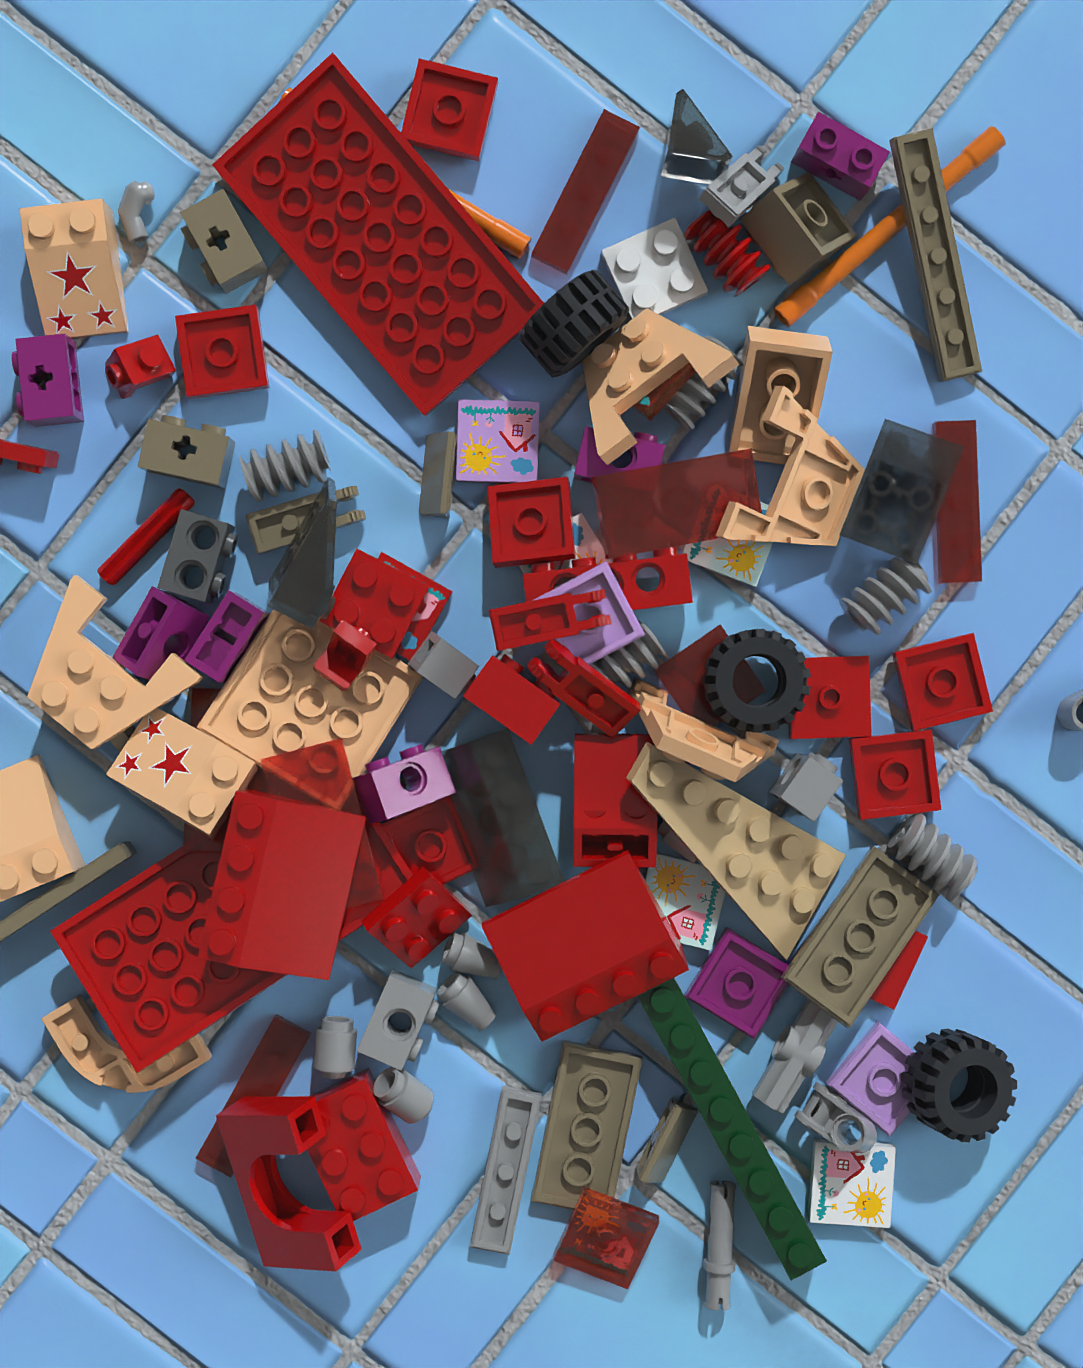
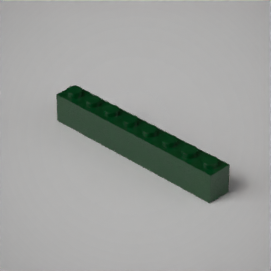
M675 978L637 995L790 1280L792 1281L827 1262Z

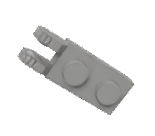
M760 145L749 154H743L707 186L698 198L710 209L714 216L720 218L728 227L769 190L785 169L778 162L772 165L767 172L758 165L766 152Z

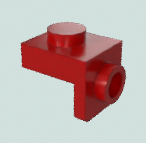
M158 334L115 348L105 362L107 380L112 388L118 390L122 399L131 397L137 388L170 378L176 372Z
M342 620L333 631L327 649L315 662L313 670L340 690L347 691L369 663L377 644L371 640L370 635L364 629L355 625L351 626Z

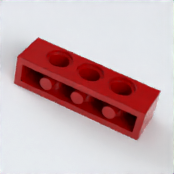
M677 547L654 549L653 558L638 560L636 552L612 555L613 563H608L612 573L618 578L619 586L632 610L693 603L687 553L678 554ZM596 557L571 560L572 568L556 570L555 562L531 565L532 573L523 574L526 602L533 601L555 589V585L560 579H574L598 566L596 565ZM647 567L654 569L660 579L657 588L649 592L641 590L636 583L638 571Z

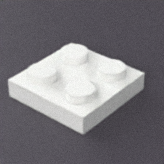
M672 218L601 250L602 259L621 299L629 307L628 317L630 320L646 308L659 315H663L708 293V289L676 218Z

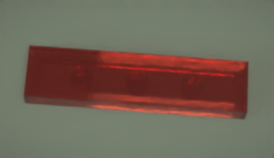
M606 109L603 110L531 253L532 258L566 275L568 274L639 133V126Z
M976 420L936 421L932 424L938 583L982 582Z
M276 1014L223 1110L242 1097L277 1096L309 1039L311 1032ZM216 1120L196 1159L231 1178L234 1172Z

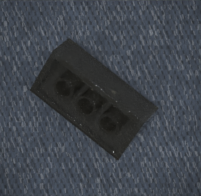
M505 727L441 751L456 793L445 798L485 907L525 898L564 882L509 729Z

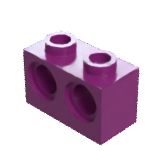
M228 590L184 661L217 682L226 683L270 613L240 594Z

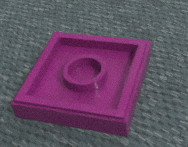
M726 927L684 996L747 1036L755 1039L788 985L780 977L789 965Z

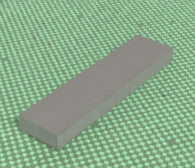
M502 1085L470 1247L510 1255L542 1093Z

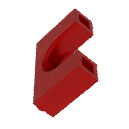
M315 1096L242 1097L216 1115L264 1267L336 1272L362 1250L350 1211L315 1210L303 1205L288 1191L278 1172L276 1155H300L326 1136Z

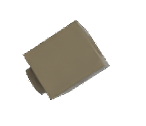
M224 189L180 212L187 224L180 229L191 249L200 248L206 261L201 263L200 266L212 286L219 283L227 294L269 271ZM220 237L224 238L227 246L222 251L219 250L216 242Z
M162 415L161 421L148 419L137 467L149 473L221 489L226 488L236 443L229 436H225L226 429L208 424H202L201 430L185 427L186 420L168 415ZM190 444L197 448L195 454H188L186 457L180 453L181 447H188Z

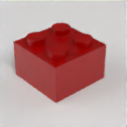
M503 654L499 660L492 655L463 697L532 745L558 709L560 703L554 699L555 695L551 693V689L538 678L532 684L522 677L520 673L524 667L512 658Z

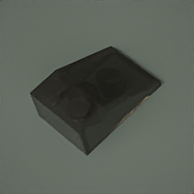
M327 477L270 577L268 586L267 606L311 629L314 628L319 618L325 620L328 617L336 601V598L332 595L335 589L333 580L337 499L335 480Z

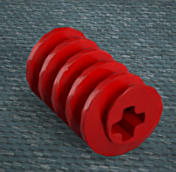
M709 209L687 227L684 237L686 240L699 238L693 250L698 254L708 251L703 259L704 265L709 267L718 264L712 276L716 280L728 277L722 286V290L725 293L738 290L734 296L736 297L759 281L770 270L771 266L766 264L756 267L755 263L762 253L760 250L749 254L746 253L745 250L752 239L750 237L739 241L736 239V236L742 229V225L738 224L728 228Z

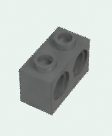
M181 509L157 588L212 604L214 596L219 598L225 586L226 574L222 573L225 559L232 558L237 546L238 535L233 534L235 526ZM212 528L216 534L215 543L211 548L202 550L197 542L198 535L203 529ZM200 567L204 573L203 583L198 588L191 589L186 583V574L191 568Z

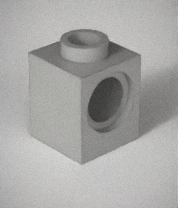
M433 631L430 632L408 662L416 672L454 699H456L460 692L464 693L468 690L476 678L475 672L479 665Z

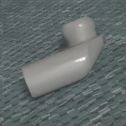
M133 181L127 185L118 208V214L130 244L142 243L149 238L140 214L143 205L150 204L154 200L155 194L151 184L145 181L141 183Z

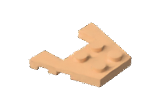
M647 308L602 344L598 345L582 361L598 455L609 465L638 443L620 416L686 364L690 363L709 388L739 365L738 361L729 350Z
M775 386L761 421L794 436L795 442L767 512L763 515L742 504L729 501L715 536L729 540L837 546L866 470L834 436H829L816 423L817 418L808 409H803L793 398L794 394L784 386Z
M74 575L69 582L27 698L90 749H97L140 721L144 716L173 700L175 696L189 687L199 683L204 676L177 654L171 653L146 685L143 684L82 634L84 628L108 599L80 576Z
M636 677L629 689V695L640 703L641 711L639 715L656 748L661 750L665 757L674 762L685 763L687 761L701 767L702 772L713 779L724 780L726 778L737 782L771 757L779 743V739L763 732L743 731L741 736L738 737L666 705L668 691Z

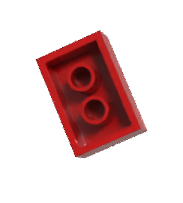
M370 1068L310 1095L315 1096L326 1136L308 1148L307 1151L335 1210L350 1211L353 1221L418 1191L421 1175L391 1112L380 1105L378 1098L374 1095L375 1079Z

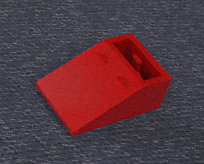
M575 733L573 867H594L628 850L637 867L656 868L657 813L626 779L645 743L649 742L655 746L649 734H617L613 738L606 733Z

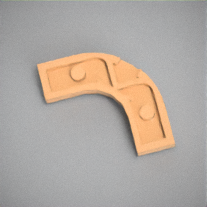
M81 995L41 1018L66 1060L78 1073L94 1084L126 1090L128 1093L146 1092L166 1086L212 1058L211 1052L200 1034H198L143 1071L136 1073L120 1045L112 1041L100 1028Z

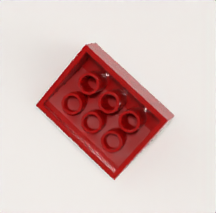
M247 788L236 790L197 958L239 968L329 980L367 816Z
M628 850L481 923L484 933L523 1013L541 1042L689 970L679 939Z

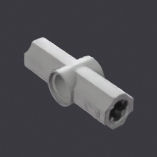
M807 1000L793 1025H788L778 1037L772 1050L773 1058L754 1088L753 1096L773 1110L784 1114L804 1078L812 1076L819 1067L826 1051L825 1043L838 1021L810 1000Z

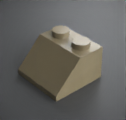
M810 171L772 189L740 219L747 229L748 236L756 245L761 247L770 259L774 271L784 278L788 285L810 273L858 236Z

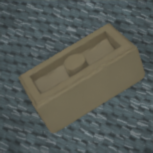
M454 432L429 434L426 438L419 513L421 515L445 518L450 516L457 450V436Z
M674 1097L669 1099L636 1166L640 1181L656 1183L662 1182L666 1178L697 1115L696 1108Z

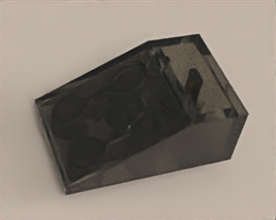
M885 419L841 529L840 536L918 564L964 454V446Z

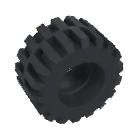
M596 269L584 272L559 289L531 316L524 325L519 340L551 378L558 377L578 366L598 345L607 340L624 322L629 312V307Z
M752 629L732 634L724 638L725 640L720 644H717L712 649L713 653L710 658L706 659L704 667H706L705 674L702 675V684L705 687L703 694L705 700L712 707L710 710L714 715L720 717L723 720L722 722L728 726L753 733L774 731L780 729L779 726L789 724L794 720V714L797 711L801 712L805 706V703H803L805 695L810 693L811 686H807V678L811 677L810 668L806 669L803 662L807 659L803 652L796 650V644L791 639L783 638L782 634L776 631ZM751 656L767 659L774 666L778 677L775 694L768 702L761 705L744 703L738 698L733 688L732 680L735 668L742 660Z
M949 1028L941 1029L940 1035L934 1032L926 1035L927 1042L925 1044L918 1041L913 1047L916 1051L913 1057L908 1055L905 1064L909 1065L908 1071L902 1072L901 1081L907 1083V1087L901 1089L903 1098L910 1101L906 1106L912 1114L917 1116L916 1119L952 1140L957 1139L960 1142H970L971 1138L980 1141L985 1139L986 1131L991 1134L998 1131V1123L1000 1120L1007 1121L1010 1116L1007 1113L1009 1105L1014 1106L1016 1097L1012 1096V1090L1017 1089V1080L1011 1077L1015 1069L1012 1063L1006 1061L1008 1056L1005 1052L996 1048V1045L959 1029L955 1031ZM967 1067L968 1080L966 1087L957 1099L950 1102L951 1083L954 1077Z

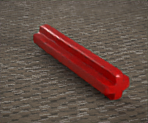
M181 488L176 489L98 568L97 573L106 583L116 585L177 523L181 509L189 511L194 506V499Z

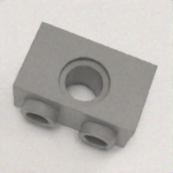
M810 752L806 756L796 753L771 787L769 793L801 816L815 822L841 786L843 780L834 774L838 767L820 754L816 755Z
M392 969L357 1052L401 1071L406 1060L414 1062L424 1040L417 1037L422 1023L431 1024L440 1002L433 999L437 988ZM396 1012H404L411 1018L412 1025L404 1030L396 1029L390 1022V1016Z

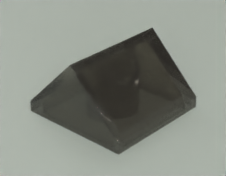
M681 89L676 93L669 118L660 177L711 184L728 169L733 156L685 90Z

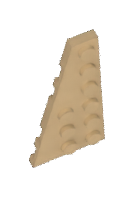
M646 742L626 779L674 831L673 833L694 854L698 862L723 891L739 906L756 929L772 944L776 952L787 960L846 854L686 763H677L668 759L656 746Z

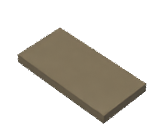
M875 846L870 847L780 979L844 1027L850 1028L940 894Z
M563 1040L531 1202L582 1211L583 1209L578 1207L584 1208L586 1205L582 1199L590 1203L584 1195L586 1194L591 1202H595L596 1198L597 1202L603 1200L604 1205L610 1202L606 1206L607 1209L613 1208L643 1060L641 1055Z

